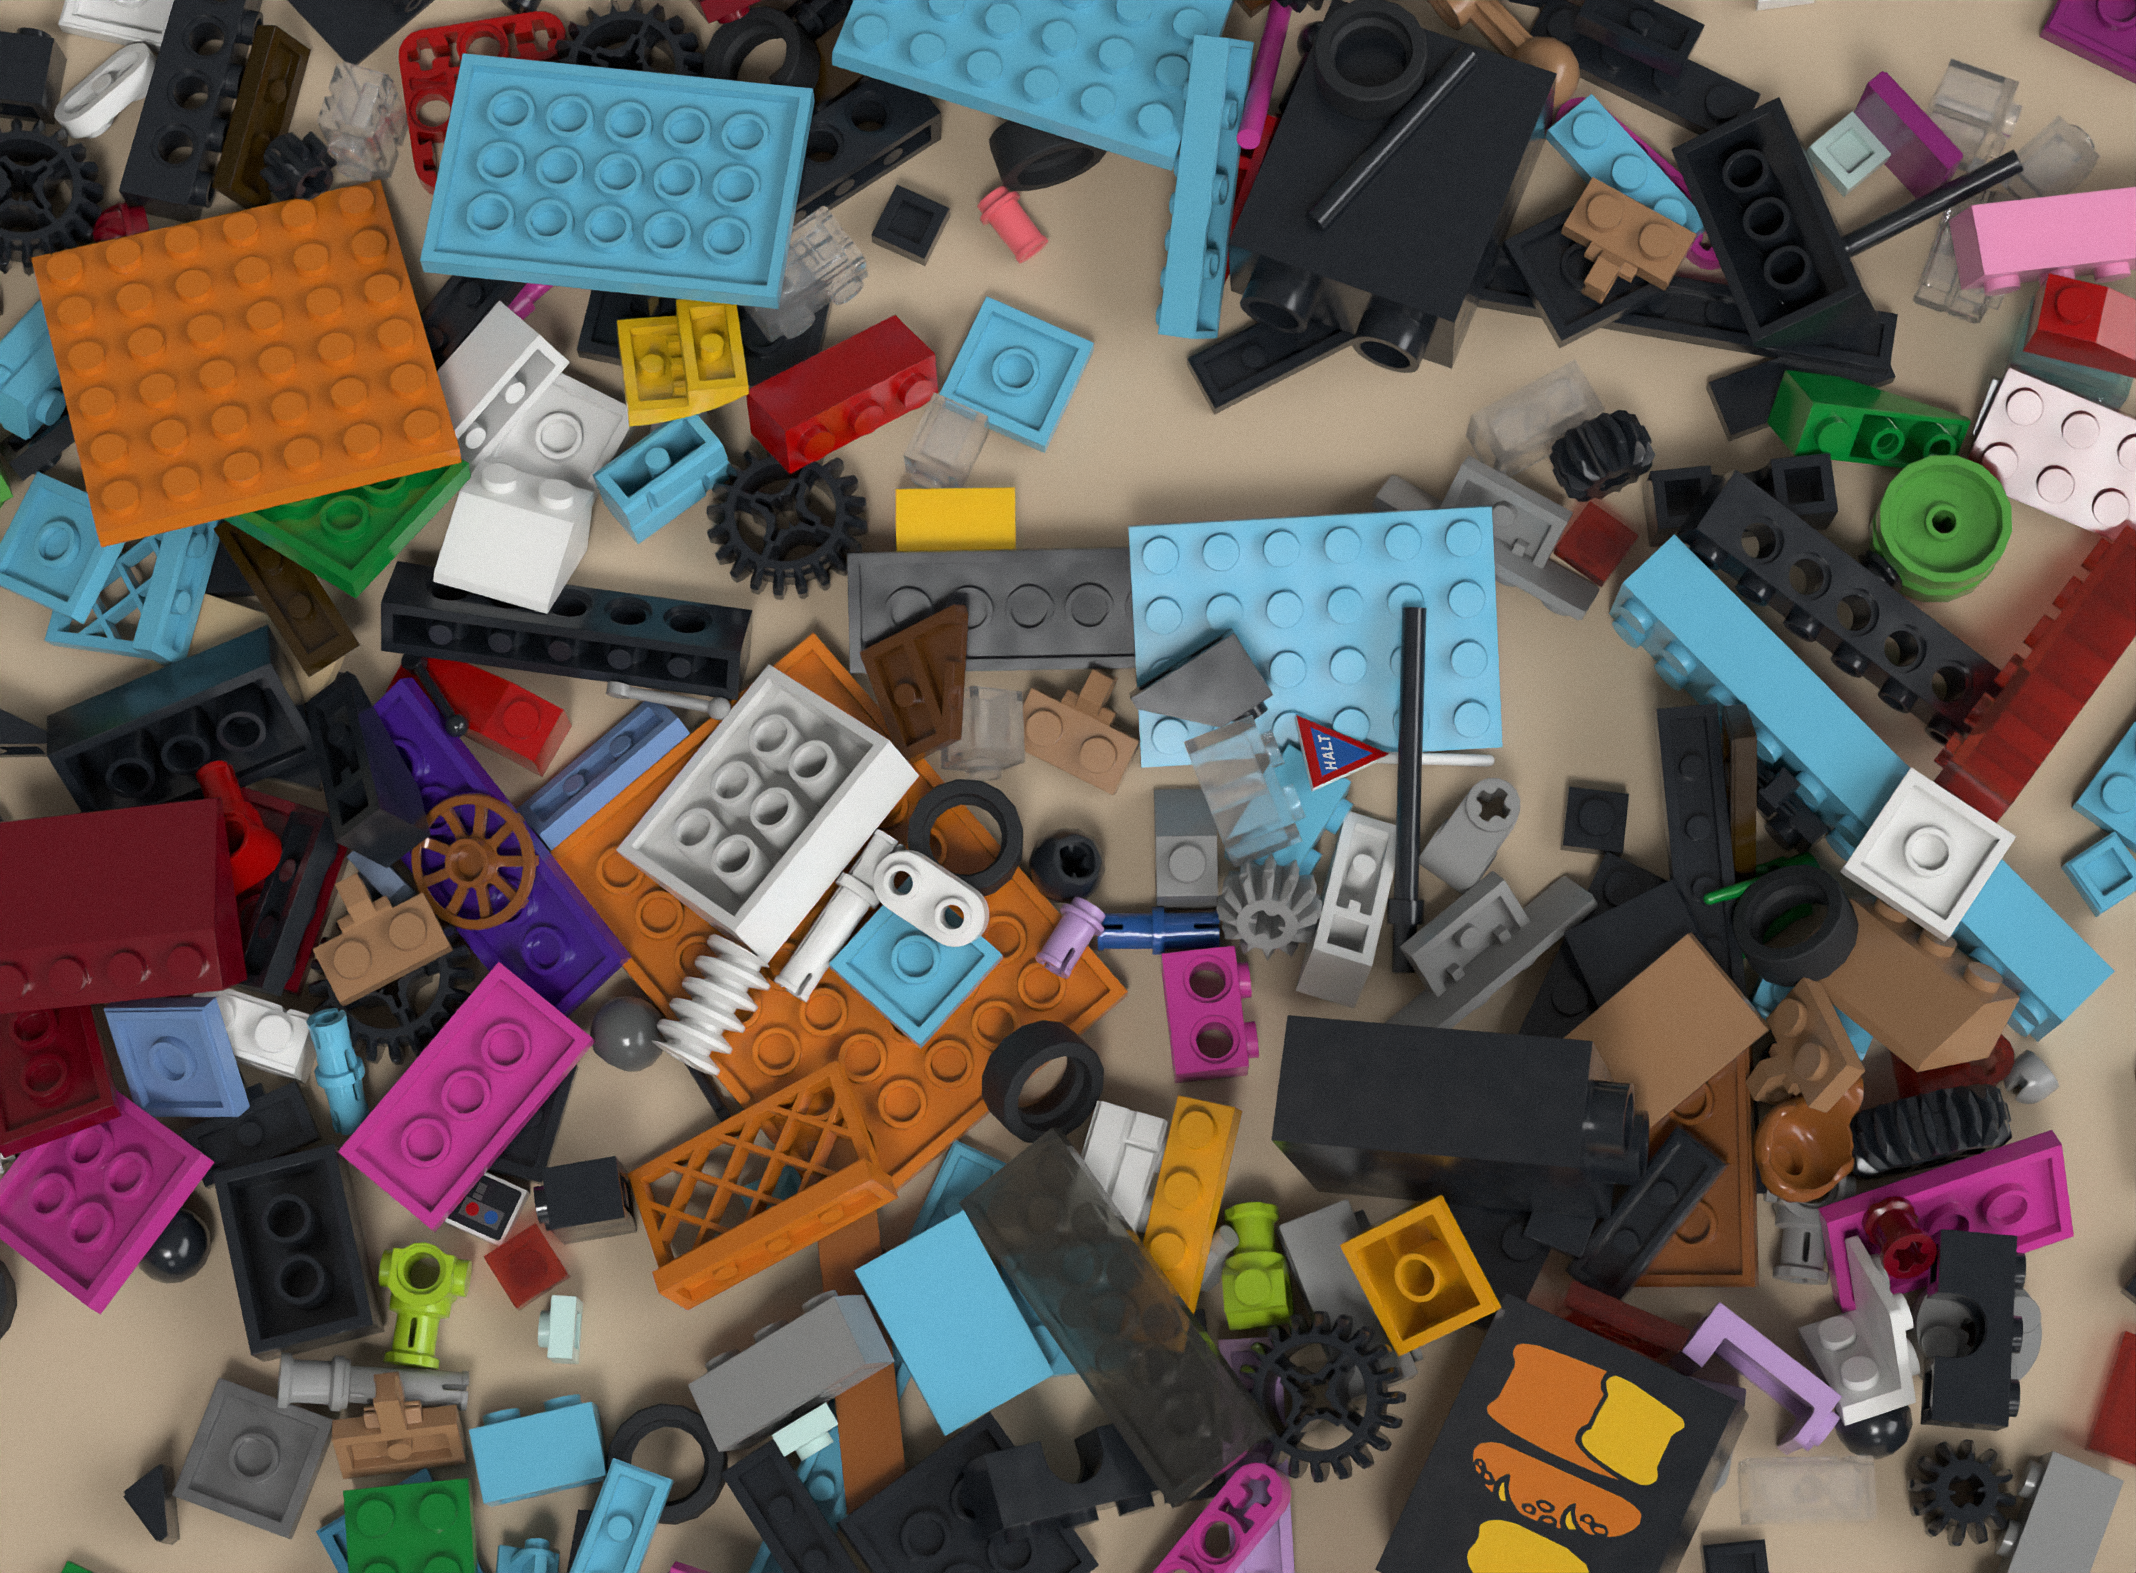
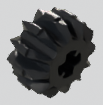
M1617 410L1611 414L1602 412L1598 417L1584 420L1578 427L1567 430L1565 437L1556 440L1551 447L1552 453L1549 458L1554 466L1552 471L1560 487H1564L1568 497L1577 499L1578 502H1588L1594 498L1602 500L1608 494L1620 492L1628 484L1636 483L1639 476L1647 473L1652 467L1655 453L1650 445L1652 440L1645 426L1640 425L1636 415L1629 414L1627 410Z
M1962 1440L1957 1448L1956 1455L1946 1441L1936 1444L1935 1456L1938 1463L1926 1456L1919 1457L1915 1462L1918 1470L1928 1480L1912 1479L1907 1482L1906 1488L1908 1491L1924 1494L1925 1496L1924 1502L1910 1507L1911 1515L1917 1517L1930 1512L1934 1516L1925 1529V1533L1929 1537L1937 1536L1948 1525L1947 1540L1949 1546H1961L1965 1539L1966 1531L1976 1545L1987 1542L1988 1532L1985 1523L1996 1530L2004 1529L2008 1524L2004 1515L1995 1509V1506L2011 1507L2016 1504L2015 1495L1998 1492L1999 1484L2008 1482L2013 1478L2011 1470H2001L1992 1474L1989 1468L1994 1464L1998 1456L1997 1452L1993 1449L1986 1450L1975 1461V1445L1973 1440ZM1967 1480L1973 1490L1966 1494L1974 1496L1973 1503L1968 1502L1955 1506L1949 1496L1956 1492L1948 1490L1949 1484Z

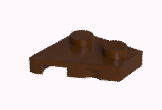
M954 604L859 652L893 744L909 764L919 761L962 739L968 611L965 605Z

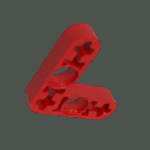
M534 11L418 30L409 34L403 40L399 48L398 59L414 168L422 187L429 194L434 195L437 181L435 172L431 171L437 166L436 152L432 143L443 142L444 144L450 115L447 121L436 127L422 124L418 117L422 106L433 100L445 102L450 107L451 113L460 66L454 67L450 57L452 53L448 44L456 43V50L461 61L463 53L468 54L470 45L476 39L490 37L500 44V51L497 57L511 58L512 51L506 35L514 33L518 44L516 47L519 56L512 58L545 62L558 60L561 58L555 50L557 40H568L563 23L556 15L546 11ZM540 30H546L548 37L551 39L547 44L548 50L543 52H537L534 43H531L535 41V32ZM431 49L433 55L437 57L432 60V69L422 70L420 64L415 62L421 58V50Z

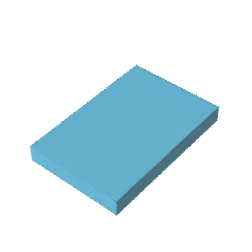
M964 1210L854 1270L858 1281L944 1436L1054 1375Z

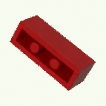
M893 315L750 388L746 398L751 434L791 474L937 398L935 353L896 315Z

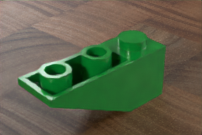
M1785 370L1767 421L1768 425L1794 456L1830 453L1831 460L1905 468L1907 465L1931 455L1958 456L1971 422L1966 416L1839 376Z

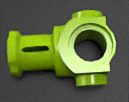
M1246 1202L1236 1204L1224 1210V1223L1230 1226L1239 1238L1238 1246L1233 1249V1256L1225 1261V1267L1222 1269L1224 1311L1231 1331L1251 1328L1266 1330L1272 1325L1289 1324V1317L1294 1315L1292 1284L1286 1257L1276 1253L1274 1223L1279 1220V1209L1274 1204Z
M426 1242L413 1243L404 1249L393 1248V1250H384L379 1268V1286L389 1287L391 1290L389 1310L397 1313L392 1349L385 1352L383 1362L410 1368L438 1370L440 1360L434 1354L439 1322L441 1319L450 1317L451 1305L457 1300L458 1296H467L472 1273L471 1260L458 1259L455 1255L445 1254L437 1246ZM424 1258L437 1259L440 1265L438 1280L434 1285L426 1289L414 1288L411 1282L413 1266Z

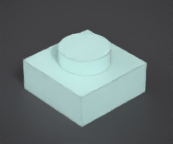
M1853 111L1809 146L1807 150L1811 162L1843 197L1884 165L1891 156L1886 147Z
M552 1295L551 1310H541L538 1345L541 1348H548L547 1358L553 1363L579 1364L583 1302L577 1296Z
M824 1403L774 1433L772 1437L784 1457L796 1451L801 1461L834 1442L828 1430L837 1426L838 1422L827 1403Z

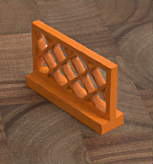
M836 1060L627 1173L658 1265V1269L652 1272L658 1292L686 1310L692 1309L899 1198L891 1176L881 1170L845 1068ZM832 1085L837 1099L827 1122L806 1116L814 1094ZM775 1115L787 1119L774 1151L753 1144L762 1122ZM844 1119L848 1129L841 1127ZM802 1124L823 1131L810 1163L789 1156ZM837 1136L852 1140L859 1160L836 1172L824 1167ZM722 1144L735 1147L722 1179L701 1172L711 1150ZM749 1153L770 1159L757 1191L736 1184ZM784 1165L806 1171L796 1194L785 1200L772 1197ZM670 1172L682 1175L670 1207L656 1203L650 1183ZM697 1181L717 1187L705 1219L684 1213ZM732 1193L753 1199L744 1222L731 1229L719 1225ZM660 1214L665 1215V1218H664V1221H663V1222H662V1219H661ZM680 1221L700 1227L692 1249L674 1258L670 1244Z

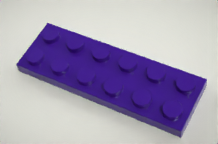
M413 678L400 679L373 705L420 789L426 815L441 801L465 793L490 794L491 797L502 801L514 810L515 813H518L459 737H452L447 733L445 718ZM464 804L453 807L470 836L473 833L475 805ZM488 809L486 839H490L506 823L499 814ZM440 815L430 826L431 835L429 837L452 845L457 840L445 819ZM524 821L523 823L529 831L534 845L535 855H539V865L536 866L534 884L528 897L529 902L525 908L520 909L511 919L496 927L484 930H467L454 927L489 972L500 962L568 1018L632 956L526 821ZM514 832L498 847L497 853L499 855L522 856L520 844ZM422 848L421 867L423 877L444 869L445 855ZM410 850L401 859L412 872V850ZM499 867V874L518 890L523 867ZM448 878L427 888L434 899L445 909L450 903L458 885ZM489 883L488 890L493 914L495 915L503 910L511 901L493 884ZM470 887L457 915L458 917L480 919V910L474 888Z

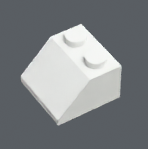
M480 460L472 472L471 478L463 485L459 492L434 570L433 582L548 614L587 551L594 492L572 486L563 480L546 479L515 470L506 464L489 463Z

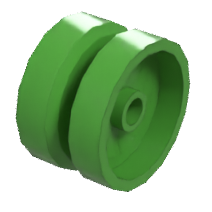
M1931 455L1907 465L1888 484L1869 526V550L1884 558L1899 574L1903 587L1898 593L1920 602H1950L1972 593L1993 571L1995 565L2002 557L2012 533V507L2002 484L1982 465L1957 455ZM1944 528L1948 533H1940L1938 530Z

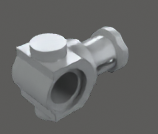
M1847 1175L1832 1190L1824 1194L1822 1201L1817 1204L1807 1202L1788 1203L1771 1194L1766 1188V1193L1763 1194V1201L1773 1202L1772 1207L1776 1212L1775 1226L1783 1229L1780 1265L1773 1267L1772 1277L1774 1279L1806 1285L1828 1284L1829 1274L1823 1270L1825 1246L1818 1208L1855 1196V1176Z

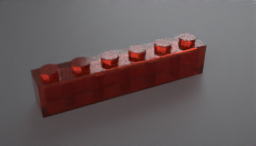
M2126 525L2112 544L2103 537L2099 540L2080 565L2089 572L2085 580L2081 581L2073 575L2052 602V605L2061 611L2055 620L2044 613L2022 642L2032 649L2028 656L2024 659L2015 652L1993 682L2002 688L1998 696L1994 698L1985 692L1964 719V722L1973 728L1967 737L1964 738L1955 732L1933 760V762L1943 768L1933 782L1995 823L1999 821L2013 804L2136 636V531Z

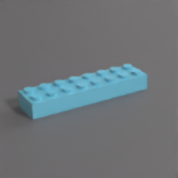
M1194 34V40L1188 47L1187 60L1191 65L1189 79L1185 81L1183 87V100L1186 102L1184 119H1181L1179 122L1183 127L1180 154L1177 155L1174 163V175L1177 177L1176 189L1169 201L1172 222L1171 229L1167 231L1165 236V250L1168 251L1167 263L1162 269L1160 276V286L1163 288L1162 303L1158 305L1156 311V324L1159 326L1158 334L1189 339L1218 338L1229 249L1228 243L1230 240L1241 146L1237 143L1236 138L1249 87L1254 42Z

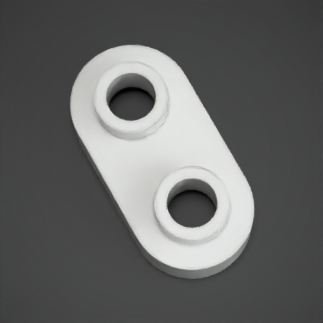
M134 43L120 49L61 99L54 112L55 119L72 138L86 137L91 139L100 136L112 125L114 117L131 102L146 97L157 58L144 43Z
M914 850L895 852L886 856L875 870L873 887L878 900L886 908L937 942L950 947H960L977 940L986 930L989 922V907L984 896L977 889L924 854ZM899 871L907 872L912 878L913 886L907 894L899 892L894 886V877ZM949 905H956L963 911L964 921L960 927H952L946 922L945 911Z

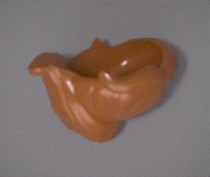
M1861 1076L1827 1113L1808 1107L1800 1092L1797 1095H1793L1790 1099L1777 1104L1764 1116L1754 1135L1753 1148L1761 1181L1771 1194L1788 1203L1808 1202L1820 1198L1832 1190L1835 1185L1853 1170L1855 1159L1852 1156L1854 1143L1850 1122L1860 1110L1864 1099V1085Z

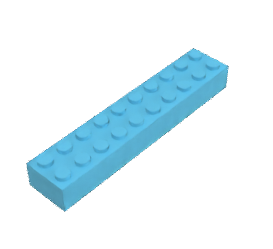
M1674 534L1622 583L1609 612L1615 619L1612 622L1614 630L1629 646L1637 649L1641 645L1657 661L1654 665L1655 670L1671 688L1676 691L1684 688L1700 705L1717 703L1720 734H1722V710H1725V706L1746 704L1757 735V757L1775 775L1784 767L1801 784L1795 795L1829 828L1827 831L1829 834L1826 836L1828 844L1841 858L1848 861L1910 767ZM2002 859L1951 934L1957 942L1956 948L1973 961L1986 964L1995 969L2002 976V983L2020 996L2007 1024L2021 1036L2027 1037L2030 1034L2037 1042L2060 1025L2115 972Z

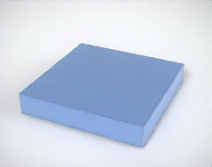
M216 997L147 998L110 1002L103 1008L133 1103L153 1117H239L250 1107Z

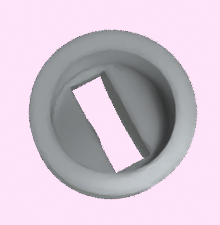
M2025 1050L2011 1062L2003 1078L2007 1091L2016 1088L2018 1085L2022 1088L2015 1100L2024 1104L2037 1103L2048 1097L2059 1087V1083L2050 1069L2030 1050Z

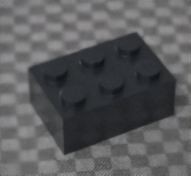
M334 1143L212 1173L250 1354L263 1362L280 1358L281 1352H288L294 1355L385 1332L348 1161L338 1153L340 1148Z

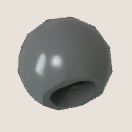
M633 996L616 997L604 1003L595 1013L590 1028V1036L595 1041L592 1045L595 1054L608 1064L627 1072H637L652 1066L663 1052L662 1049L652 1043V1040L666 1042V1039L657 1029L659 1020L663 1019L662 1014L648 1000Z

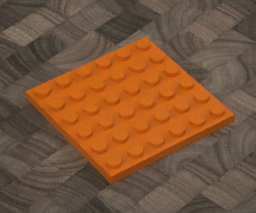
M380 179L326 191L310 201L297 198L58 251L52 253V255L45 254L31 258L101 547L462 463L458 441Z

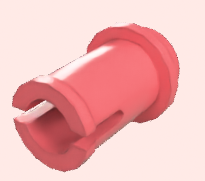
M1000 186L984 197L977 205V208L982 213L980 221L983 225L990 224L1013 252L1015 259L1019 263H1023L1042 250L1048 243V239L1040 233L1018 203L1020 199L1019 193L1017 191L1010 192L1006 187Z

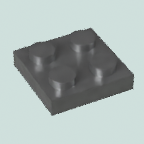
M218 1378L172 1496L292 1540L331 1442L333 1419L289 1404L287 1409L277 1408L276 1398Z

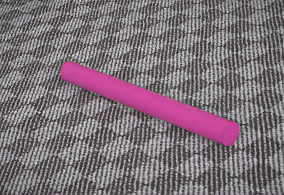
M1272 0L1269 6L1237 133V143L1244 149H1254L1260 144L1292 13V8L1289 5L1283 8L1276 0Z

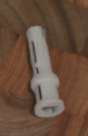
M281 1352L277 1408L287 1409L290 1403L325 1404L329 1406L330 1411L340 1412L341 1409H347L348 1403L373 1404V1398H375L374 1374L399 1371L404 1386L405 1401L420 1400L422 1407L457 1405L459 1411H466L468 1402L466 1386H469V1371L451 1372L351 1366V1360L345 1359V1356L335 1355L332 1361L293 1359L291 1353Z

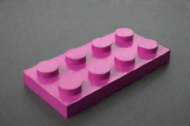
M498 962L339 1149L338 1153L431 1230L436 1232L595 1041Z
M2053 1130L1818 1208L1833 1298L1842 1314L1856 1309L1845 1239L1858 1235L1869 1255L1876 1253L1880 1255L1881 1250L1879 1246L1869 1241L1861 1222L1864 1213L1872 1204L1880 1202L1889 1196H1900L1909 1200L1918 1216L1917 1225L1919 1229L1928 1232L1930 1236L1941 1229L2017 1236V1252L2027 1253L2074 1237L2063 1149ZM1928 1270L1910 1279H1897L1888 1274L1892 1294L1899 1292L1905 1294L1928 1286Z

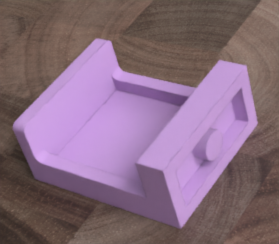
M1721 1302L1700 1318L1667 1362L1668 1365L1680 1374L1691 1376L1701 1369L1714 1353L1793 1414L1795 1423L1777 1446L1786 1455L1801 1448L1809 1451L1814 1445L1818 1447L1840 1419V1416L1832 1411L1842 1398L1840 1394Z

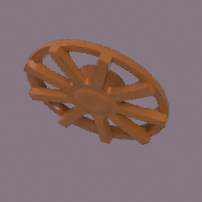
M465 793L449 797L434 806L427 813L426 817L430 828L432 823L441 815L449 825L457 841L449 845L428 837L412 849L411 863L415 884L419 893H424L434 913L445 922L467 930H484L496 927L511 919L520 909L525 908L529 902L528 897L534 884L536 866L539 865V855H535L531 836L523 823L525 821L524 817L520 813H515L514 810L502 801L485 793ZM464 804L475 805L473 833L470 836L453 807ZM488 809L499 814L506 821L490 839L485 837ZM514 832L520 844L522 856L499 855L497 853L498 847ZM422 848L445 855V868L423 877L421 867ZM499 867H523L518 890L499 874ZM450 878L458 886L450 903L444 909L434 899L427 887ZM489 883L493 884L511 901L503 910L495 915L493 914L488 890ZM470 887L475 889L480 910V919L478 920L457 916Z

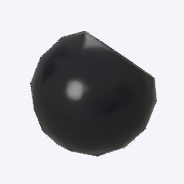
M1060 828L1049 831L1037 841L1029 859L1030 879L1042 895L1055 903L1071 904L1074 897L1086 900L1096 892L1104 875L1103 851L1092 836L1079 829Z
M181 1207L138 1264L139 1268L151 1279L166 1284L183 1282L195 1276L206 1264L211 1251L210 1232L205 1221L193 1210Z
M1907 1405L1846 1426L1840 1418L1835 1425L1836 1434L1850 1452L1864 1459H1882L1893 1455L1907 1442L1913 1426L1911 1409Z

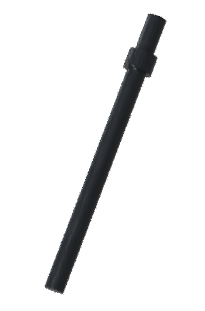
M1402 607L1394 898L1388 899L1387 923L1393 924L1392 972L1416 973L1400 949V946L1417 933V925L1424 924V900L1418 899L1427 608Z

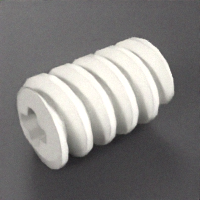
M713 934L709 936L707 944L716 954L717 958L703 955L697 956L695 966L705 979L690 976L684 978L682 987L692 1000L672 998L669 1003L670 1008L680 1021L659 1020L657 1029L667 1040V1043L653 1040L652 1043L684 1064L703 1073L718 1076L721 1070L709 1057L710 1053L714 1051L731 1054L733 1048L722 1036L724 1030L743 1033L746 1027L736 1017L735 1011L742 1009L756 1012L758 1006L747 994L748 989L755 988L768 991L771 985L759 972L762 966L769 967L767 963L741 946Z

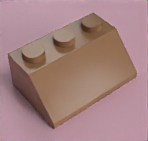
M1875 895L1850 898L1849 901L1853 906L1859 923L1856 945L1844 964L1828 977L1817 981L1822 983L1831 1003L1916 1072L1988 1058L2015 1009L2020 996L2002 983L2003 978L1995 969L1986 964L1973 961L1956 948L1957 942L1952 936L1944 942ZM1820 925L1816 930H1814V931H1813L1805 940H1803L1802 942L1806 941V940H1807L1809 937H1811L1815 932H1817V931L1819 930V928L1821 927V925Z

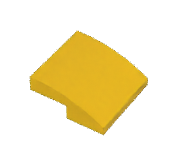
M677 299L676 315L617 320V337L629 427L693 416L718 408L749 394L737 305Z
M1015 487L895 489L896 551L1016 549Z

